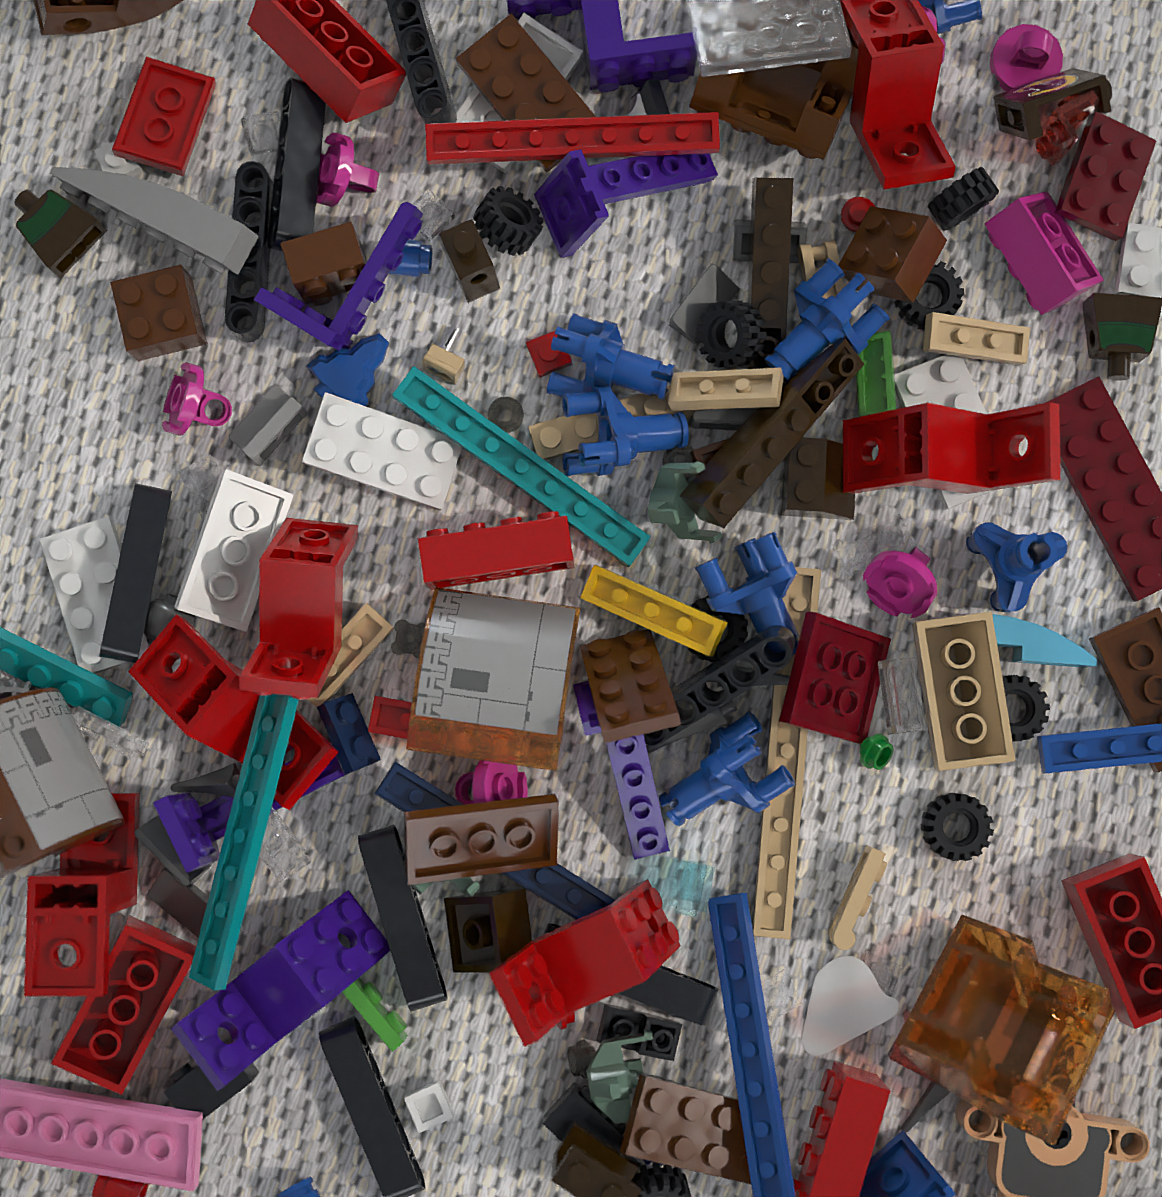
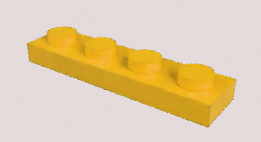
M593 565L580 599L710 657L714 656L727 625L726 621L598 565Z

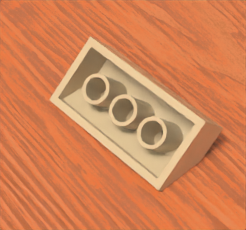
M992 611L913 623L912 628L934 770L944 771L1016 761Z

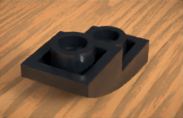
M605 1004L596 1040L600 1044L605 1039L644 1033L643 1029L652 1032V1040L621 1045V1047L634 1050L639 1055L674 1061L682 1023L628 1008Z

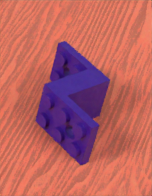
M507 0L508 15L512 14L517 20L521 18L523 13L535 19L537 15L552 14L553 16L560 17L568 15L574 10L579 11L590 90L598 89L600 92H612L618 89L619 86L631 84L634 87L640 88L647 80L657 79L679 83L695 74L699 48L697 31L624 41L618 0Z
M347 890L272 947L232 982L226 985L225 990L218 991L175 1024L171 1030L215 1089L219 1091L274 1044L321 1010L390 952L388 941L350 891ZM338 933L347 937L350 948L344 947L339 942ZM218 1027L225 1028L230 1033L231 1044H226L220 1040Z

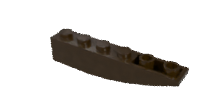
M752 178L748 302L753 305L751 309H758L761 313L756 319H764L765 326L760 327V332H766V338L760 339L759 342L765 344L762 351H756L759 357L756 360H751V364L747 365V369L770 368L764 359L768 355L772 356L775 353L773 350L786 338L794 178Z
M845 338L838 339L782 386L780 407H759L724 443L705 465V469L699 472L680 494L681 499L700 520L725 528L863 367V361Z

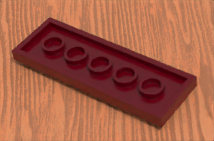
M1100 376L1048 402L1059 404L1060 465L1133 602H1136L1162 589V492Z

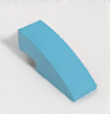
M992 614L997 647L1013 648L1012 662L1082 668L1096 666L1097 659L1059 633L1025 620Z

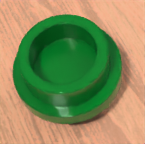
M880 733L868 737L864 740L859 750L860 763L868 769L880 770L884 768L893 755V745L889 743L886 736Z

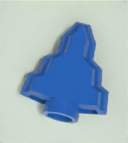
M378 333L361 339L351 349L341 348L340 351L336 349L329 356L318 355L306 365L309 372L319 381L313 390L322 399L326 392L367 406L369 403L367 394L375 385L374 372L384 362L389 342Z

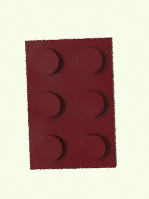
M1091 113L1087 118L1054 213L1111 240L1117 241L1122 239L1157 140L1102 113Z

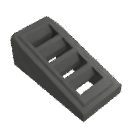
M758 408L699 410L693 413L691 427L693 429L737 431Z

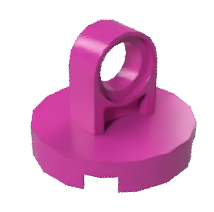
M1021 24L1009 28L999 37L990 54L991 73L995 74L996 79L1000 82L999 86L1004 91H1009L1060 73L1063 67V52L1059 41L1049 30L1038 25Z
M335 132L328 135L324 143L330 145L326 154H321L316 203L334 207L343 197L346 188L375 193L377 191L379 172L353 163L354 145L350 137Z
M188 362L183 363L180 366L181 370L185 371L183 376L174 375L167 392L163 412L170 414L169 422H162L164 431L181 436L189 429L193 420L210 426L218 427L224 425L232 415L231 403L221 394L203 388L204 371L202 367ZM213 399L220 400L223 405L222 414L216 419H209L204 411L207 402Z
M917 547L909 554L896 550L881 552L873 557L863 574V581L866 580L869 586L866 591L868 597L878 608L893 616L898 617L901 612L912 614L910 618H917L926 613L937 595V582L932 571L927 567L931 558Z
M509 751L486 753L480 758L474 772L463 774L456 782L455 797L457 801L466 805L527 797V778L525 772H518L517 766L514 763L519 761L516 755ZM471 783L473 790V800H471L468 796V788Z

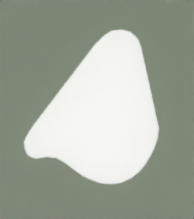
M854 956L835 958L827 963L814 979L801 1037L803 1049L813 1056L826 1054L893 1018L899 1011V1002L896 998L888 996L881 990L873 972L862 960Z

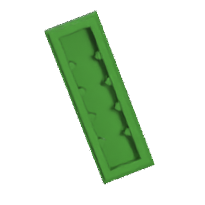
M890 331L876 332L867 341L868 346L860 354H857L864 363L863 367L856 374L859 417L896 409L892 334Z

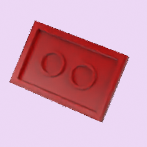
M146 56L112 147L113 155L184 177L216 86L215 78Z

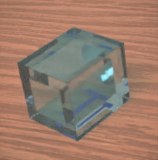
M676 858L668 898L669 905L676 906L675 913L697 917V911L707 913L715 871L713 865Z

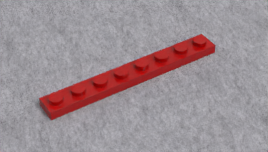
M718 112L425 124L428 165L563 159L568 152L580 149L585 158L719 153L720 150Z

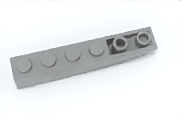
M52 167L50 171L51 175L62 181L60 189L80 199L82 194L90 197L88 203L105 213H108L110 208L117 211L116 218L133 228H136L138 223L147 227L144 231L146 234L162 243H165L167 238L174 241L173 248L190 258H194L196 253L205 257L202 263L221 274L226 268L238 275L259 237L244 224L183 193L151 181L119 173L83 168Z

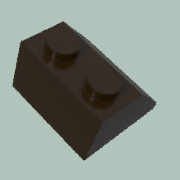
M802 437L784 458L781 516L854 520L855 494L843 493V444L829 439Z
M526 889L496 890L475 893L472 897L468 894L466 896L460 895L444 898L453 972L490 973L532 941Z

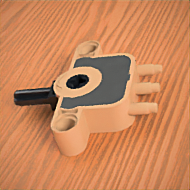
M1060 1038L1046 1068L1044 1087H1037L1021 1124L998 1115L968 1097L962 1099L957 1104L955 1115L959 1125L971 1137L989 1141L987 1173L992 1183L998 1188L997 1197H1105L1110 1159L1130 1163L1139 1162L1149 1153L1150 1141L1147 1135L1131 1122L1121 1118L1080 1113L1075 1109L1076 1095L1068 1091L1073 1048L1071 1040ZM975 1110H983L984 1116L982 1121L977 1125H969L968 1119L970 1114ZM1054 1123L1057 1125V1129L1050 1130L1049 1135L1045 1133L1046 1128H1053ZM1127 1133H1132L1131 1143L1127 1147L1121 1148V1138Z

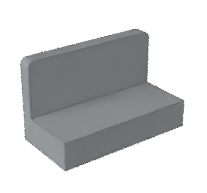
M275 385L229 434V439L261 466L304 419L308 412L292 396L290 397L279 386Z

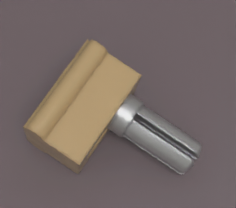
M452 325L439 346L432 343L429 351L423 358V370L456 385L465 368V359L451 353L462 333L459 327L456 329V326Z

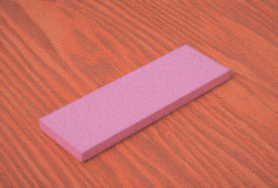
M0 1078V1157L187 1191H194L198 1187L202 1112Z

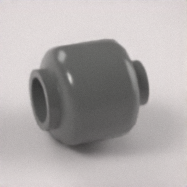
M167 594L165 599H154L149 604L144 634L148 637L147 642L149 644H152L176 614L186 619L192 626L194 625L195 615L174 609L178 596Z

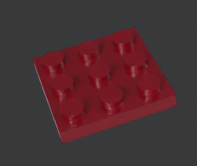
M806 611L779 722L862 745L868 737L891 638L817 612Z

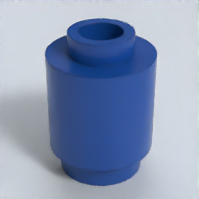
M409 239L402 250L404 257L401 264L394 272L391 270L389 272L392 275L413 277L430 274L433 255L432 245H424L423 241Z

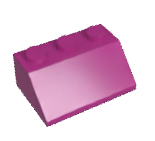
M1048 191L1018 198L985 223L989 231L988 236L994 247L1001 250L1008 261L1007 267L1009 272L1015 279L1020 280L1027 292L1026 298L1029 304L1038 310L1041 315L1057 309L1104 281L1066 219L1054 213L1057 205Z

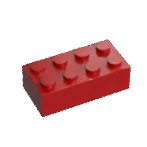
M256 0L247 24L345 123L393 104L407 75L405 69L336 0Z
M557 511L540 513L537 515V520L522 522V517L500 520V526L486 528L485 523L467 524L463 526L462 532L449 533L447 528L426 531L427 537L418 538L424 583L431 590L574 568L567 516L559 517V512Z
M1129 853L1061 880L1118 1020L1133 1029H1137L1161 1019L1162 897L1145 857Z
M129 915L109 951L108 994L105 996L84 997L55 1052L51 1064L122 1095L192 965L196 946Z
M834 1060L832 1069L827 1068L822 1077L820 1089L824 1092L821 1105H815L811 1113L809 1127L813 1128L810 1141L809 1143L803 1142L799 1152L798 1164L802 1165L798 1180L793 1179L796 1197H859L891 1090L877 1074Z

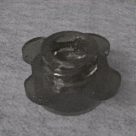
M404 619L397 621L394 625L396 638L391 644L392 652L396 655H402L403 653L413 654L415 658L424 657L429 626L423 622L418 625L409 624ZM412 635L414 637V641L408 642V636Z

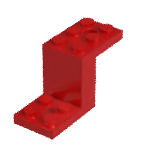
M837 0V7L859 48L849 122L882 189L899 188L953 178L956 166L931 121L944 44L918 0Z
M927 402L843 420V493L856 494L912 485L972 494L1061 480L1059 404L1048 402L992 414H983ZM1026 437L1028 448L1025 454L1021 456L1019 454V444ZM878 445V455L873 460L872 451Z
M286 518L259 559L260 642L239 676L240 690L252 691L254 694L262 696L271 694L291 695V697L299 700L318 697L342 645L343 566L358 539V525Z
M176 614L128 672L185 735L243 764L260 695L254 694L252 691L240 690L239 676L243 670L225 660L186 619ZM181 658L178 669L173 672V664ZM297 709L285 752L286 756L290 750L294 749L295 755L288 765H285V760H283L274 799L288 810H291L338 753Z
M112 793L123 815L125 824L109 831L106 839L98 841L94 838L60 854L59 869L28 876L24 996H105L108 994L110 914L137 905L139 839L135 836L134 832L139 828L140 793ZM63 944L71 945L76 951V960L72 966L64 965L59 960L58 951Z
M648 879L634 885L612 904L535 938L489 973L524 1047L538 1042L567 1014L645 982L681 947L677 928L671 921H668L662 909L661 896L651 886Z

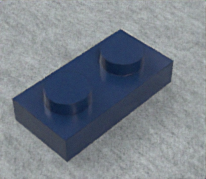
M353 693L325 702L317 707L331 743L338 751L337 757L345 775L381 760Z

